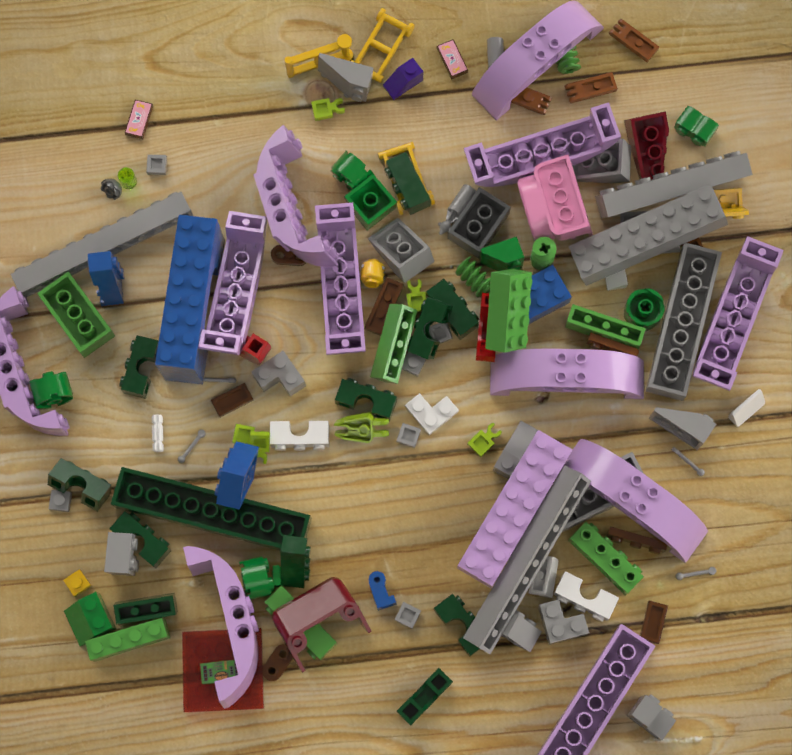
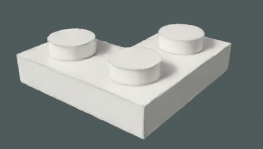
M419 393L405 405L406 409L429 436L459 412L458 408L447 396L431 407Z

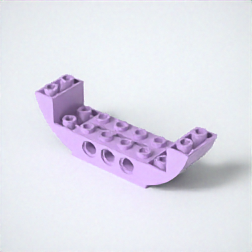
M282 125L265 144L258 161L257 172L253 174L272 236L287 252L292 251L306 263L323 267L338 266L336 259L339 257L335 247H331L327 239L324 240L320 235L308 240L306 238L308 233L305 226L301 223L303 217L300 210L296 207L298 202L295 195L291 192L293 186L286 176L288 171L285 164L302 157L300 149L303 147L298 138L295 139L292 130L288 131Z
M12 287L0 298V396L4 408L37 431L54 436H68L67 429H70L67 419L62 414L53 410L41 415L39 409L34 405L33 395L28 387L30 380L27 373H24L22 369L25 366L24 361L16 351L19 349L16 339H13L11 335L13 328L10 320L28 314L27 307H29V303L21 291L18 292L15 287Z

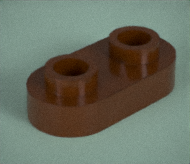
M277 245L271 250L272 261L277 265L303 266L306 264L305 261L296 259V255L292 251L287 252L281 245ZM279 254H284V257L281 259L277 256Z
M285 644L277 646L263 666L262 674L265 679L269 681L280 679L293 660ZM283 650L287 652L285 658L280 657V652ZM271 667H274L276 669V672L273 675L269 674V669Z

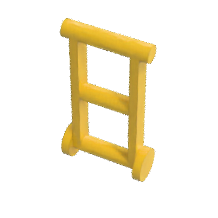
M381 8L376 17L378 23L355 61L351 60V62L360 64L370 46L387 54L377 73L373 71L372 79L379 83H382L384 79L382 74L405 36L408 38L415 27L413 23L407 25L387 15L384 8ZM384 22L402 30L392 49L374 40Z
M342 34L338 37L337 42L292 57H285L287 76L293 78L295 75L318 68L319 53L328 54L340 50V52L329 56L351 61L353 59V52L349 49L352 45L351 37L347 34ZM313 58H314L313 61H310V62H307V63H304V64H301V65H298V66L293 67V65H295V64H298V63H301V62H304V61H307V60H310V59H313Z
M413 142L378 153L379 160L383 159L386 166L388 157L408 151L411 162L427 191L412 151L415 149ZM429 190L427 193L430 197V204L434 205V196L432 191ZM398 194L396 195L398 199L396 208L400 216L403 215L404 209L400 202L402 198Z

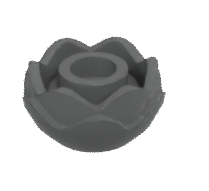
M105 179L101 182V191L105 192L108 198H113L114 200L120 198L122 187L115 179Z

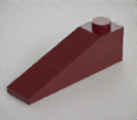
M666 111L624 120L628 142L631 146L639 179L650 177L652 180L653 175L664 173L667 136H669Z

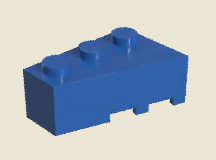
M111 251L88 253L89 273L93 285L99 287L96 293L97 296H100L101 306L124 304L122 279H125L124 269L121 268L120 262L117 261V257H114Z

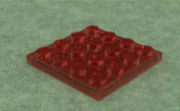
M259 628V631L256 632L258 663L253 680L245 693L233 705L225 709L219 702L215 683L202 684L200 664L235 660L228 630L182 632L184 713L264 709L262 628Z

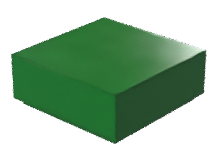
M280 565L272 566L274 587L281 586Z

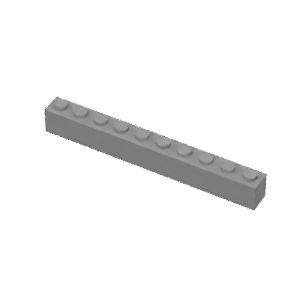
M174 192L162 201L153 202L146 209H139L129 217L118 219L117 223L111 226H103L100 231L85 235L78 242H71L61 250L50 252L49 256L43 259H35L30 265L17 268L10 275L18 291H21L23 296L27 298L43 290L68 271L71 275H74L88 268V253L111 251L115 255L176 225L179 215L193 216L182 192Z
M565 465L563 466L463 637L465 640L491 654L588 488L591 480L582 473Z

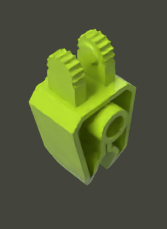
M370 412L346 416L336 420L334 426L347 427L348 429L336 430L335 436L344 440L370 443L374 437L389 436L388 430H375V425L389 424V419L374 418V415Z

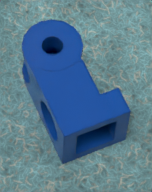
M379 571L372 572L368 580L378 611L397 605L394 595L388 596L384 574Z

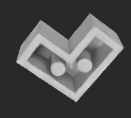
M281 351L252 371L254 379L263 392L278 382L282 384L290 397L306 387L304 379L284 351Z
M108 532L104 572L112 575L135 576V572H138L139 560H136L137 556L133 555L134 550L136 551L138 546V539H135L134 534Z
M559 599L538 606L549 645L589 634L584 614L564 619Z
M516 610L501 637L506 638L517 647L531 652L542 631L535 627L536 623L528 618L524 619L525 615Z
M641 696L627 717L661 741L676 722L672 718L674 714L659 705L660 701L654 696Z

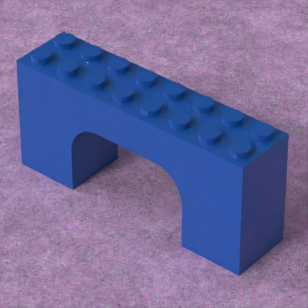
M188 215L178 216L155 365L165 381L203 385L208 350L198 349L202 329L205 330L212 275H219L225 243L218 220L214 218Z

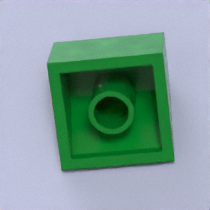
M374 174L344 196L347 203H353L354 215L367 231L395 210L397 206V201Z
M516 236L480 249L479 261L480 264L496 271L520 270L523 267L525 257Z
M98 592L79 599L64 610L80 647L86 644L85 641L103 636L116 629L102 596Z

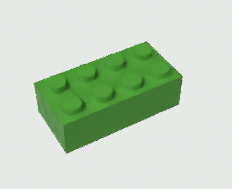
M517 269L491 272L486 349L506 353L526 348L528 324L530 321L529 306L531 304L532 272Z
M69 271L37 293L84 358L115 337L113 331Z

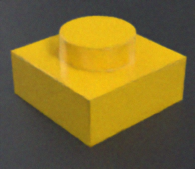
M81 569L63 580L74 597L92 586Z

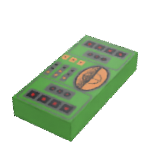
M235 660L200 664L202 684L215 683L214 681L238 675Z

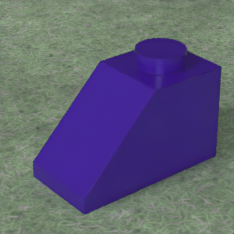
M411 58L393 72L383 84V87L391 98L395 100L422 82L424 72L414 58Z

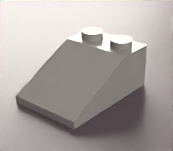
M319 53L318 71L354 101L366 102L374 68Z
M619 139L604 152L574 165L573 169L577 182H630L631 146L624 139Z
M396 218L368 238L384 261L404 283L435 262L430 247L399 218Z
M658 407L654 409L649 417L650 420L696 450L704 444L716 426L713 422L714 420L706 414L702 415L700 413Z
M520 421L497 460L493 471L509 479L538 430Z

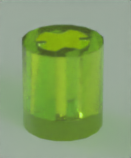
M128 167L119 170L118 179L123 188L133 189L137 185L134 171Z

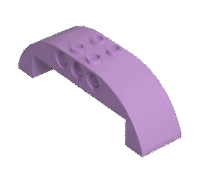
M569 1L559 6L498 57L479 80L472 92V96L495 120H498L510 109L512 99L585 37L589 40L593 39L604 27L578 1Z
M608 102L592 107L588 117L484 149L481 142L464 148V152L475 184L484 187H497L515 184L521 178L534 175V169L538 164L567 154L572 166L584 162L610 148L621 138Z
M353 203L315 206L318 235L324 240L327 239L331 247H335L339 256L336 258L338 266H320L326 354L366 352Z
M229 211L225 227L227 239L207 328L206 330L202 329L198 349L234 355L241 353L247 338L260 279L266 237V216Z
M746 237L705 335L696 360L693 377L728 391L731 390L737 372H735L772 274L777 269L784 250L751 237Z
M542 348L500 353L495 355V362L490 364V395L509 396L510 391L624 394V399H644V361L637 356L622 352L591 349Z
M580 439L564 464L591 480L588 488L671 547L669 552L684 563L688 561L708 532L704 523L675 496L616 454L591 441Z
M186 546L183 549L187 566L193 576L214 571L238 671L236 676L214 681L219 702L224 709L229 708L245 693L253 680L257 668L258 641L256 632L259 631L254 615L251 616V613H254L253 604L250 597H246L241 582L227 562L208 550Z

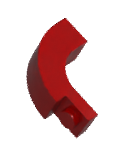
M482 293L476 361L495 362L496 351L486 349L489 293Z
M253 333L251 337L247 335L244 347L239 355L254 364L260 365L272 348L267 341Z

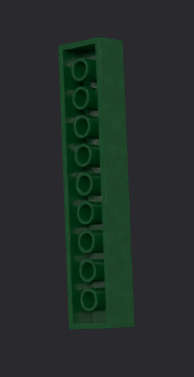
M121 467L111 500V505L117 509L281 551L284 535L307 538L312 520L311 515L249 499H244L240 509L216 504L217 496H215L214 490Z

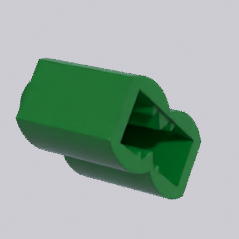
M687 106L676 121L674 128L679 135L690 137L695 145L706 147L717 131L719 124L695 108Z

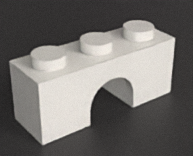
M270 421V446L276 451H284L286 448L302 451L305 450V447H313V450H325V447H329V422L309 421L307 433L303 436H295L291 433L290 421Z
M565 571L553 594L557 596L556 599H559L564 604L568 602L574 604V608L582 613H585V611L592 613V617L598 621H608L619 597L600 589L595 599H585L580 594V586L583 580Z

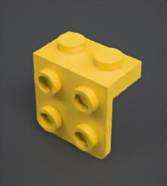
M741 187L714 189L726 217L732 216L733 219H742L744 215H749V210L743 207Z

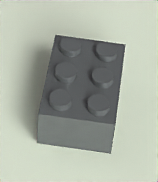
M479 187L448 231V239L479 259L480 249L490 244L509 216L511 207Z

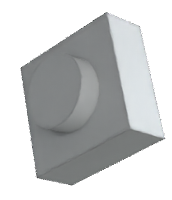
M148 155L147 175H166L167 156Z
M438 323L430 326L429 332L431 337L440 341V344L453 339L448 323Z
M408 352L402 370L418 377L426 359Z
M403 423L396 442L415 448L421 429Z
M51 490L49 510L69 512L72 492L66 491L62 493L58 490Z
M403 602L395 621L413 629L421 610Z

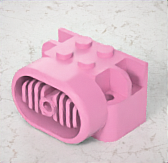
M568 154L538 164L534 169V175L518 180V189L534 241L540 237H548L560 241L570 238L573 240L577 236L587 233L589 237L593 236Z

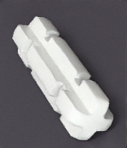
M159 414L152 415V423L154 424L152 425L153 451L163 452V426L161 425L163 417Z

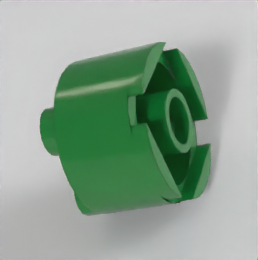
M347 150L331 167V172L334 174L333 177L340 183L344 181L350 191L373 174L371 170L367 172L365 170L366 165L354 154H348Z
M650 288L634 291L625 304L624 319L628 323L645 328V332L654 328L660 322L665 311L662 296Z
M53 371L43 373L40 379L29 381L37 409L52 408L51 405L57 404L61 406L73 400V392L67 372L54 374Z
M261 556L240 561L239 567H243L241 568V576L245 593H250L247 597L249 596L250 600L271 595V592L274 591L272 577L268 578L267 575L270 569L268 559H263Z

